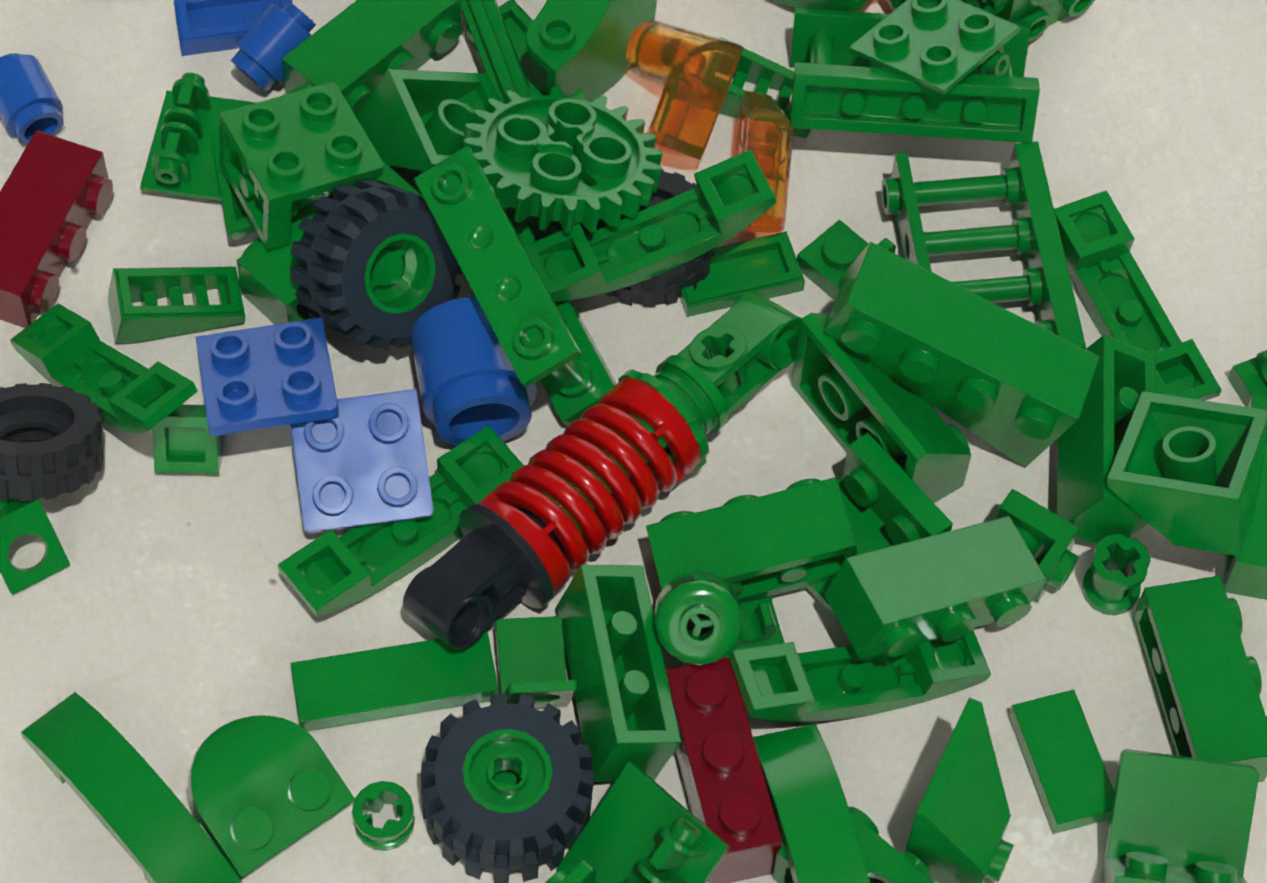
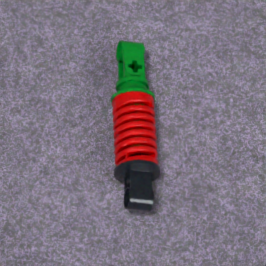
M748 292L737 299L732 307L710 327L698 333L682 351L663 360L657 366L654 376L649 373L638 372L634 369L626 371L618 378L619 382L599 399L597 405H593L585 410L580 420H576L565 427L563 434L551 439L547 443L545 450H541L530 457L527 465L516 469L509 481L496 486L480 502L469 505L460 513L459 525L464 538L434 564L420 571L412 579L403 598L405 613L451 648L461 650L474 644L490 625L518 601L533 608L544 607L552 600L554 593L569 581L571 571L578 570L580 565H587L589 555L599 554L603 551L607 540L617 538L622 534L624 524L634 523L639 519L642 509L651 508L655 505L659 493L672 490L675 484L681 481L687 474L699 470L707 463L706 455L709 453V446L706 435L717 433L728 423L729 415L737 408L746 404L778 372L795 362L801 317L757 292Z

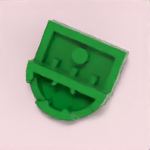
M267 715L240 718L223 725L210 734L193 756L188 775V787L186 789L187 801L192 816L198 823L201 822L239 878L247 875L352 803L355 799L310 733L290 720Z

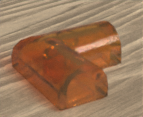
M654 20L643 22L634 29L628 39L626 48L627 63L631 71L640 78L664 86L646 132L656 135L655 145L698 160L702 159L742 54L743 46Z
M744 91V94H741L736 149L739 154L750 149L752 150L775 194L777 203L742 231L781 232L784 231L786 222L794 128L778 101L770 95Z

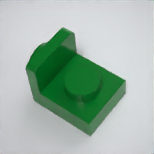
M839 219L797 254V261L802 274L835 301L847 269L869 243ZM884 238L877 244L895 254L896 245L889 239Z
M1011 489L1000 505L996 519L1010 516L1045 575L1046 582L1033 598L1038 603L1050 585L1060 590L1073 572L1080 557L1072 553L1071 550L1080 528L1018 491Z

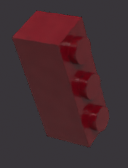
M38 130L35 131L0 191V320L26 328L36 320L41 309L48 310L53 304L58 292L59 278L69 261L74 262L80 256L85 244L88 226L96 213L102 214L106 210L112 196L113 182L108 178L103 152Z
M729 657L704 665L693 664L666 670L681 743L675 751V756L690 812L730 847L708 879L709 883H732L773 874L777 852L781 849L782 839L740 688Z

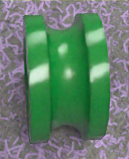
M379 781L371 783L360 790L354 799L352 808L353 823L356 835L364 845L373 850L388 851L396 849L408 841L414 830L415 816L411 796L403 787L394 782ZM384 804L393 805L395 818H400V820L388 819L383 828L374 827L372 814L367 813L369 811L379 813L383 809Z

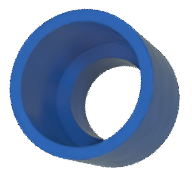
M476 296L454 299L439 304L426 311L415 321L411 328L410 338L422 407L428 420L436 425L437 434L441 439L450 444L459 445L489 425L502 441H506L522 432L528 426L532 417L530 406L535 401L537 395L536 384L534 383L528 388L521 384Z

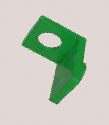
M0 499V574L11 594H15L70 565L40 499H33V501ZM24 534H35L40 536L45 544V553L41 561L35 566L26 569L12 565L9 560V549L13 541Z
M560 616L498 619L495 623L499 690L500 694L505 693L506 703L518 704L520 694L535 697L534 708H545L548 703L554 707L567 706L577 692V680H567L562 618Z

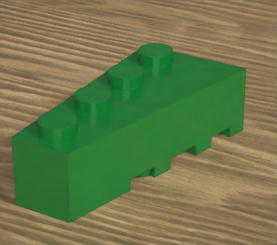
M873 242L866 246L847 269L824 328L825 333L1024 468L1079 420L1100 357Z

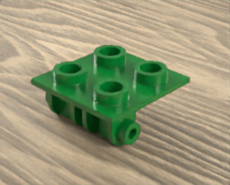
M906 0L849 47V52L945 95L972 71L983 75L1003 76L1010 63L1009 56L1004 54V44L1020 32V26L960 0Z
M191 72L183 74L181 79L174 82L172 91H166L140 184V190L222 202L210 132L220 127L221 112L257 102L209 96V91L205 86V79L201 75Z
M628 761L556 871L564 869L567 873H570L582 861L586 860L596 870L595 883H706L730 847L636 764Z

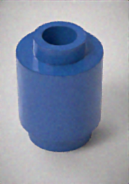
M288 2L283 9L271 3L235 45L239 51L230 61L249 79L267 92L275 82L280 85L284 82L282 58L310 37V32L316 24L291 2Z
M11 53L0 57V117L8 132L17 136L24 144L29 143L36 130L53 136L56 135L64 123L61 115L63 105L39 60L35 56Z

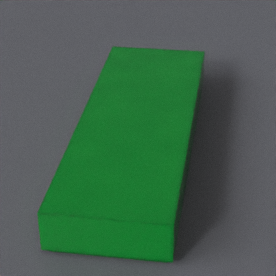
M485 631L474 644L461 650L451 648L440 639H433L290 663L299 724L306 731L458 707L474 699L478 703L490 701V695L499 694L488 631Z

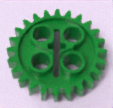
M529 86L527 97L525 98L508 90L506 91L504 103L489 98L486 111L475 109L473 111L472 123H466L462 148L468 145L472 149L504 210L509 207L516 209L514 221L518 223L529 216L537 217L540 230H545L551 221L560 222L565 233H571L573 224L581 222L587 230L594 233L600 219L616 228L619 227L621 214L633 219L637 218L639 206H650L652 194L657 192L662 168L660 166L662 150L655 149L657 137L655 134L643 133L645 126L643 119L626 121L628 113L626 106L609 110L606 108V96H601L590 102L585 100L584 90L579 88L572 97L564 96L559 86H553L550 95H542L537 88Z

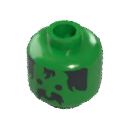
M701 571L680 574L668 582L657 597L654 619L658 639L666 651L681 662L695 665L717 662L729 654L740 639L743 618L738 596L728 582L717 575ZM697 614H704L708 617L700 618ZM689 619L694 622L693 628L687 626Z

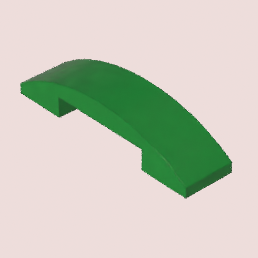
M747 150L694 173L696 188L638 212V217L635 219L626 217L620 220L619 227L614 228L608 225L596 230L594 233L585 235L578 223L573 225L571 233H565L562 230L524 246L552 300L558 302L586 298L648 280L703 255L748 227L777 203L775 194L752 150Z
M1107 190L1054 208L1067 266L1100 335L1109 336L1156 356L1157 394L1204 401L1219 396L1222 389L1193 339L1185 342L1180 340L1130 253L1135 238Z
M59 303L10 339L14 349L53 386L69 387L79 394L84 393L89 396L90 401L96 403L100 409L101 421L128 433L143 434L149 431L198 392L193 381L164 364L156 362L148 369L105 344L99 339L90 321Z
M488 425L437 459L438 472L429 477L433 503V514L431 517L352 528L340 537L330 529L280 562L278 570L316 617L350 606L410 574L461 538L463 534L459 525L460 513L469 505L480 502L496 486L509 481L512 473L524 465Z
M974 630L962 638L950 642L943 641L941 637L922 642L913 650L897 657H889L887 653H882L860 660L852 645L797 653L793 642L733 650L729 655V660L749 716L781 722L839 720L896 710L964 690L986 681L991 675Z
M76 692L21 731L22 738L62 784L67 782L142 868L145 880L148 883H242L237 873L214 842L160 776L134 747L93 706Z
M816 724L753 737L794 883H870L858 836L842 786Z

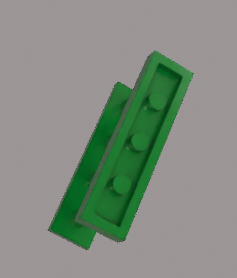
M795 8L790 66H795L790 128L1032 143L1040 86L1038 78L1024 77L1031 30L1030 23L1011 22L1020 26V32L1004 44V54L1009 56L1010 63L1003 76L983 75L972 71L949 92L943 95L849 52V47L889 14Z
M1038 141L1014 143L1009 168L1001 169L1000 175L913 182L908 154L896 153L891 178L882 180V203L885 214H894L903 258L932 272L929 256L1013 249L1016 255H1024L1026 269L1023 271V276L956 281L952 283L992 303L1025 300L1027 306L1035 305L1038 321L1035 322L1036 325L1086 349ZM1002 199L1005 205L1012 204L1015 218H1013L1011 225L923 232L918 206Z
M467 145L421 173L414 180L521 384L528 388L540 380L562 422L568 426L570 423L580 420L585 410L593 405H597L599 399L615 386L616 382L572 300L558 302L552 300L524 246L539 240L528 219L526 218L519 223L515 222L516 209L509 207L504 210L475 154Z

